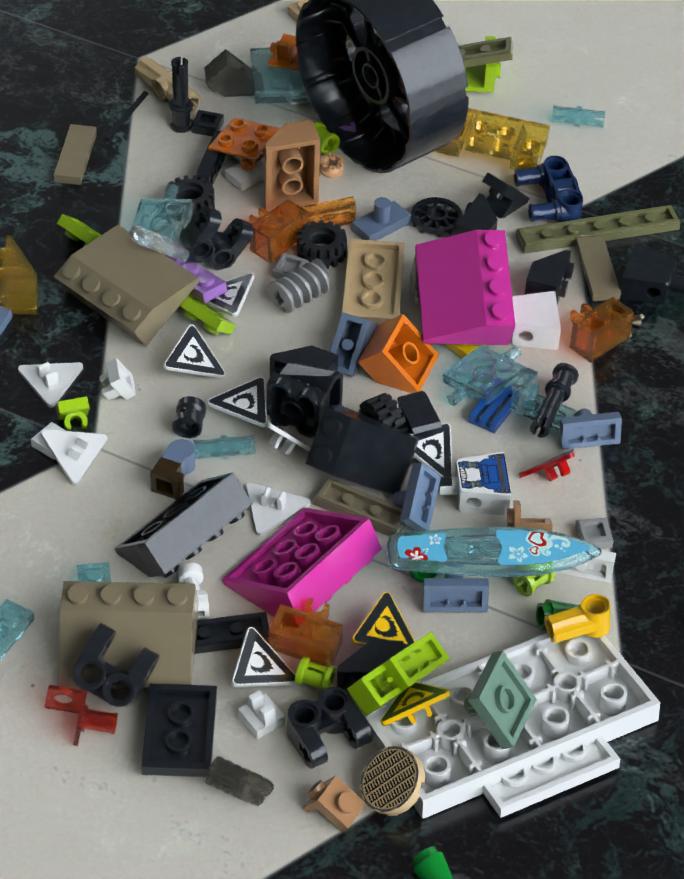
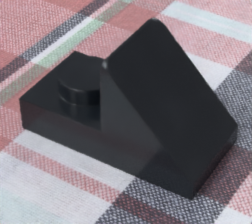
M487 172L482 182L490 186L488 190L490 194L487 197V201L498 218H505L530 200L529 197Z
M425 391L397 398L398 407L403 411L401 415L406 419L404 423L408 427L406 433L414 435L442 427L441 421Z

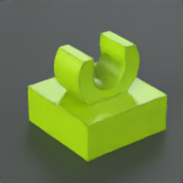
M86 396L57 402L58 420H64L66 431H71L70 421L74 418L81 421L82 429L87 427L88 419L86 415H88L90 408L88 398Z

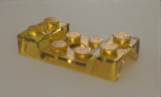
M468 108L464 128L457 139L452 140V143L434 152L459 157L461 150H466L472 153L511 160L510 169L534 168L540 164L548 144L550 125Z

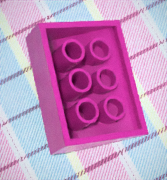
M473 230L416 244L415 255L423 343L509 345L515 329V317L505 230Z
M304 507L226 575L222 582L225 586L278 620L301 625L309 620L311 615L322 604L328 602L336 591L344 584L350 582L352 577L363 566L369 564L382 548L370 518Z

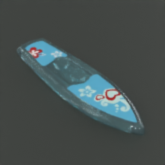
M470 527L393 533L389 535L386 544V557L391 569L484 577H524L554 573L584 564L600 556L602 553L599 547L581 539L548 530L524 527Z

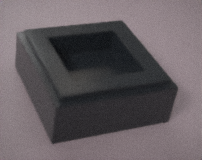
M199 110L191 125L192 133L213 137L216 130L220 131L224 123V114Z

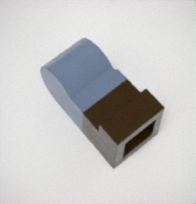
M178 439L169 444L150 472L152 492L176 500L184 494L185 475L191 473L196 466L195 446L192 442Z

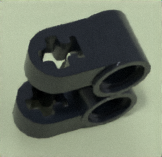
M203 206L182 230L180 240L191 261L196 263L208 261L215 270L226 269L235 263L236 259L251 241L254 232L253 225L250 222L236 218L228 225L224 232H219L217 230L222 221L221 213L216 209Z
M100 623L74 666L73 679L81 689L87 690L110 705L128 707L138 699L157 665L160 655L145 647L140 652L129 673L121 671L103 660L115 637L116 631ZM91 664H95L100 670V677L94 683L87 682L84 677L85 669ZM121 680L128 684L130 690L128 696L123 700L117 699L113 693L114 685Z
M340 687L326 688L320 692L318 700L314 702L299 700L291 704L288 709L287 736L310 769L328 762V754L320 738V735L324 732L329 734L343 733L355 749L373 741L372 731L367 720L349 693Z

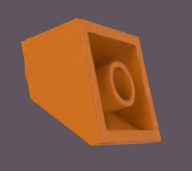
M401 314L379 324L358 363L376 383L405 392L415 393L421 390L439 354L430 343H423L422 334L404 314Z

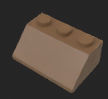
M312 119L285 123L265 144L266 212L319 203L320 138Z

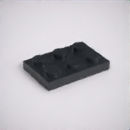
M150 683L141 765L142 775L211 777L217 686Z

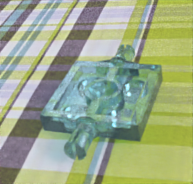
M168 184L164 198L140 200L130 233L142 239V241H146L145 243L150 242L163 247V252H165L164 250L167 252H181L183 244L180 240V234L190 222L194 204L191 199H175L179 188L174 184L172 186Z
M483 345L477 347L443 373V383L455 389L453 393L447 396L448 403L456 406L464 398H470L478 401L482 400L486 405H489L500 394L526 376V366L514 361L521 356V350L513 346L504 354H499Z

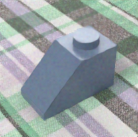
M342 312L330 351L338 355V372L354 377L360 367L358 361L376 331L377 322Z

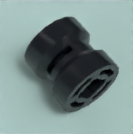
M193 396L179 399L176 406V415L172 423V429L178 436L191 439L200 435L207 410L205 403Z

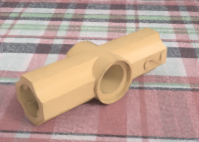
M147 56L141 58L135 67V75L151 86V90L158 100L164 101L168 99L171 101L173 99L172 70H166ZM188 86L189 99L193 103L191 114L201 104V95Z

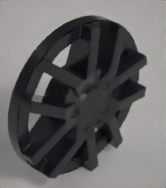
M440 197L423 199L417 202L411 211L413 226L418 227L420 233L428 232L437 234L438 237H442L444 233L451 235L456 219L462 217V211L456 203Z

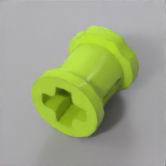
M315 122L314 126L320 138V152L323 155L332 154L340 144L339 136L326 130L324 123Z
M550 562L532 564L524 570L518 569L512 576L517 590L522 595L528 597L534 594L537 587L544 583L550 584L553 582L555 572Z
M304 656L296 672L295 685L302 686L306 684L323 691L333 686L337 667L334 665L326 667L311 662L309 657Z

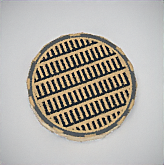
M388 746L378 751L368 760L362 771L360 780L362 799L369 808L380 814L396 816L407 811L417 802L421 794L419 792L421 783L424 784L425 782L423 763L416 754L401 746Z

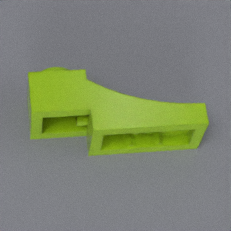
M431 631L359 679L347 690L367 717L447 662L450 657Z

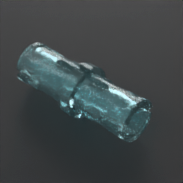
M553 106V113H561L563 115L552 114V122L574 123L577 127H580V124L604 127V120L594 119V117L605 119V111L582 109V106H577V108Z
M220 435V438L193 440L195 460L210 457L228 459V456L255 455L256 453L254 435L243 437Z

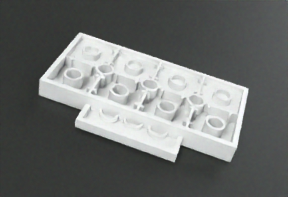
M548 633L503 650L537 699L513 748L502 749L478 714L470 716L468 714L469 711H466L464 708V699L466 695L472 693L490 656L422 682L423 684L446 688L449 690L450 696L430 705L431 717L427 716L424 708L413 713L416 718L415 724H412L406 716L387 726H382L380 720L396 697L367 717L360 708L359 710L367 720L372 731L373 740L379 750L388 746H401L416 754L423 763L425 782L424 784L421 783L419 790L421 794L414 804L422 819L481 794L485 795L501 818L619 768L620 758L607 742L658 721L660 702L606 636L592 638L584 634L558 643H552Z

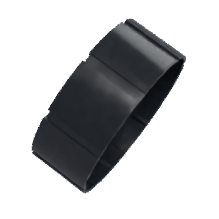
M309 0L303 4L299 12L296 24L297 60L311 105L321 122L325 124L326 130L339 136L340 144L338 147L353 162L362 165L364 169L371 172L389 173L449 145L452 143V140L457 139L464 128L469 104V97L466 96L465 88L468 87L465 66L450 26L446 27L442 20L443 14L433 0ZM355 121L356 132L339 128L344 125L351 126V122Z

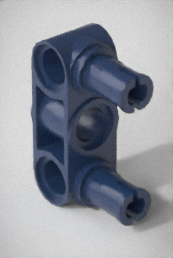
M549 156L544 160V163L537 165V167L514 170L513 177L516 187L539 184V186L543 187L546 194V203L529 204L528 216L530 222L553 219L558 222L581 219L583 196L578 187L577 179L565 158Z

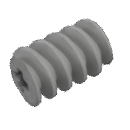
M314 259L312 262L304 264L303 267L295 269L294 272H289L284 277L270 282L267 286V292L276 306L291 313L295 307H302L304 302H311L312 297L316 299L321 296V293L329 292V272L322 260Z

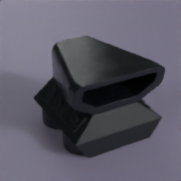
M289 362L280 373L273 371L267 382V415L279 426L285 427L290 424L296 427L297 431L303 436L314 437L325 406L342 405L343 373L336 370Z

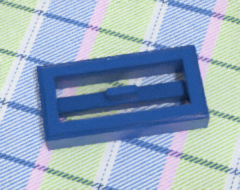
M496 380L469 414L468 422L495 434L522 399L523 390L517 389L513 391V386L507 384L504 387L502 386V381ZM500 393L498 397L494 400V402L490 405V403L497 396V394ZM507 397H510L508 402L497 414L494 420L491 423H488L489 419L492 417L493 414L496 413V411L499 409L503 401Z

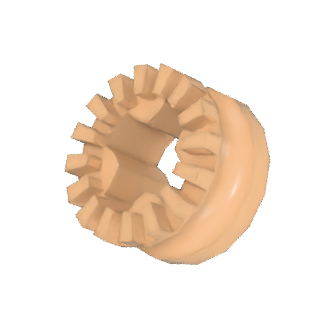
M328 153V155L324 154L321 157L320 172L323 176L337 178L343 174L344 158L342 156H339L338 153L337 155L335 153L333 155Z

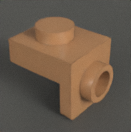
M513 500V508H507V527H513V530L541 532L552 535L553 523L550 518H521V504L519 500Z
M335 775L325 782L322 780L317 781L307 793L310 799L303 809L309 813L317 808L343 832L350 827L366 803Z

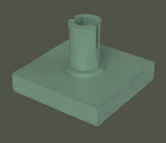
M498 651L491 654L472 693L466 695L464 708L466 711H469L468 714L470 716L478 714L502 749H507L515 746L537 699L504 651Z

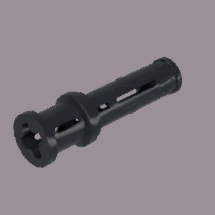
M175 57L171 60L173 99L169 103V109L172 112L170 128L178 133L190 131L193 123L190 117L193 103L189 99L188 60L184 57L182 59L183 65H181V57Z
M568 363L557 364L552 372L553 378L546 383V396L530 426V431L533 435H535L538 427L541 428L537 436L539 438H544L549 434L551 425L562 402L569 399L571 386L578 380L579 374L577 369Z

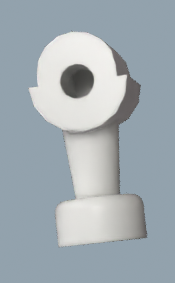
M197 563L181 565L177 570L179 583L196 585L199 601L198 618L210 617L208 594L206 591L200 590L199 587L204 578L202 567Z

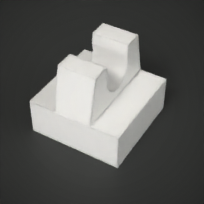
M117 358L106 363L108 371L99 377L100 382L105 386L102 389V394L108 400L119 396L128 400L135 396L136 391L132 373Z
M260 690L248 696L247 704L238 709V718L256 739L285 724V715L266 693L263 695Z

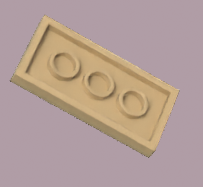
M349 239L342 312L377 322V326L400 315L404 242Z

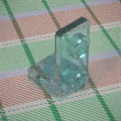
M527 367L513 385L510 410L534 420L545 397L537 394L539 390V385L536 384L538 372ZM561 404L551 428L560 431V418L575 416L576 410Z

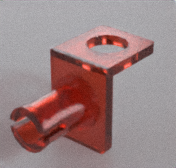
M49 685L45 708L78 713L73 740L74 746H78L80 734L84 732V729L115 734L118 713L88 709V705H85L87 690ZM57 695H66L70 697L72 701L68 703H61L55 700L54 697Z

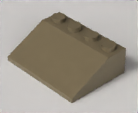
M117 225L72 254L55 274L54 278L70 295L144 346H147L199 283L200 279L162 253L151 249V246L148 247L144 241L143 244L139 243L137 238V241L133 239L136 237L135 235Z
M64 581L60 606L58 688L81 689L73 679V669L100 623L116 631L115 637L103 660L128 674L140 652L145 647L160 655L158 663L143 690H149L150 683L192 685L199 606L196 585L191 583ZM91 664L85 669L84 677L87 682L94 683L100 677V670L95 664ZM121 680L114 685L113 689L129 690V686L125 681Z

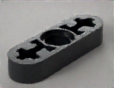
M216 130L208 147L222 131ZM207 147L196 176H198V180L202 177L205 178L206 183L210 181L213 187L227 154L209 150Z

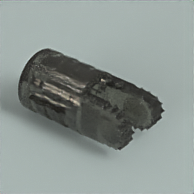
M217 756L212 762L205 781L207 785L255 806L261 805L264 802V796L270 795L274 789V784L266 777L264 778L262 775L248 768H243L239 764H234L232 761L226 760L221 756Z

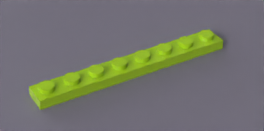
M64 214L61 215L57 222L58 225L66 229L64 233L66 236L78 242L81 239L85 242L84 246L101 236V234L78 219ZM191 294L180 305L184 308L183 314L194 321L200 319L205 323L203 327L215 335H218L219 332L231 335L236 327V324Z

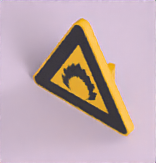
M386 591L380 596L351 638L353 644L364 646L370 640L403 641L405 649L415 642L389 592Z
M416 682L396 697L380 722L382 726H387L407 716L409 721L415 724L416 718L413 713L424 708L427 716L431 717L430 705L449 697L450 692L446 688Z

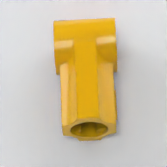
M591 594L584 597L581 601V606L545 616L544 622L551 642L558 643L584 634L592 638L605 636L610 631V601L603 595Z

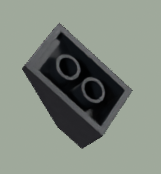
M342 405L325 406L305 464L330 475L394 495L395 492L402 490L420 438Z

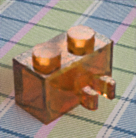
M289 199L270 212L265 208H259V218L249 215V222L254 228L253 237L250 241V251L269 263L276 260L283 253L297 245L299 229H303V225L308 224V211Z
M614 297L593 310L588 304H581V314L575 310L571 311L570 321L573 325L569 348L590 363L630 337L634 311Z
M313 598L307 599L305 612L280 604L269 630V645L273 650L300 660L306 656L310 658L311 662L326 667L333 665L343 642V624L328 620L330 604L325 603L323 610L320 612L312 610L314 605Z

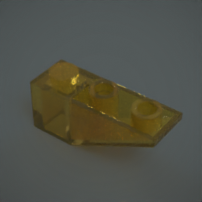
M6 236V245L0 248V262L3 264V266H0V303L2 307L12 309V314H37L39 300L37 273L11 236Z

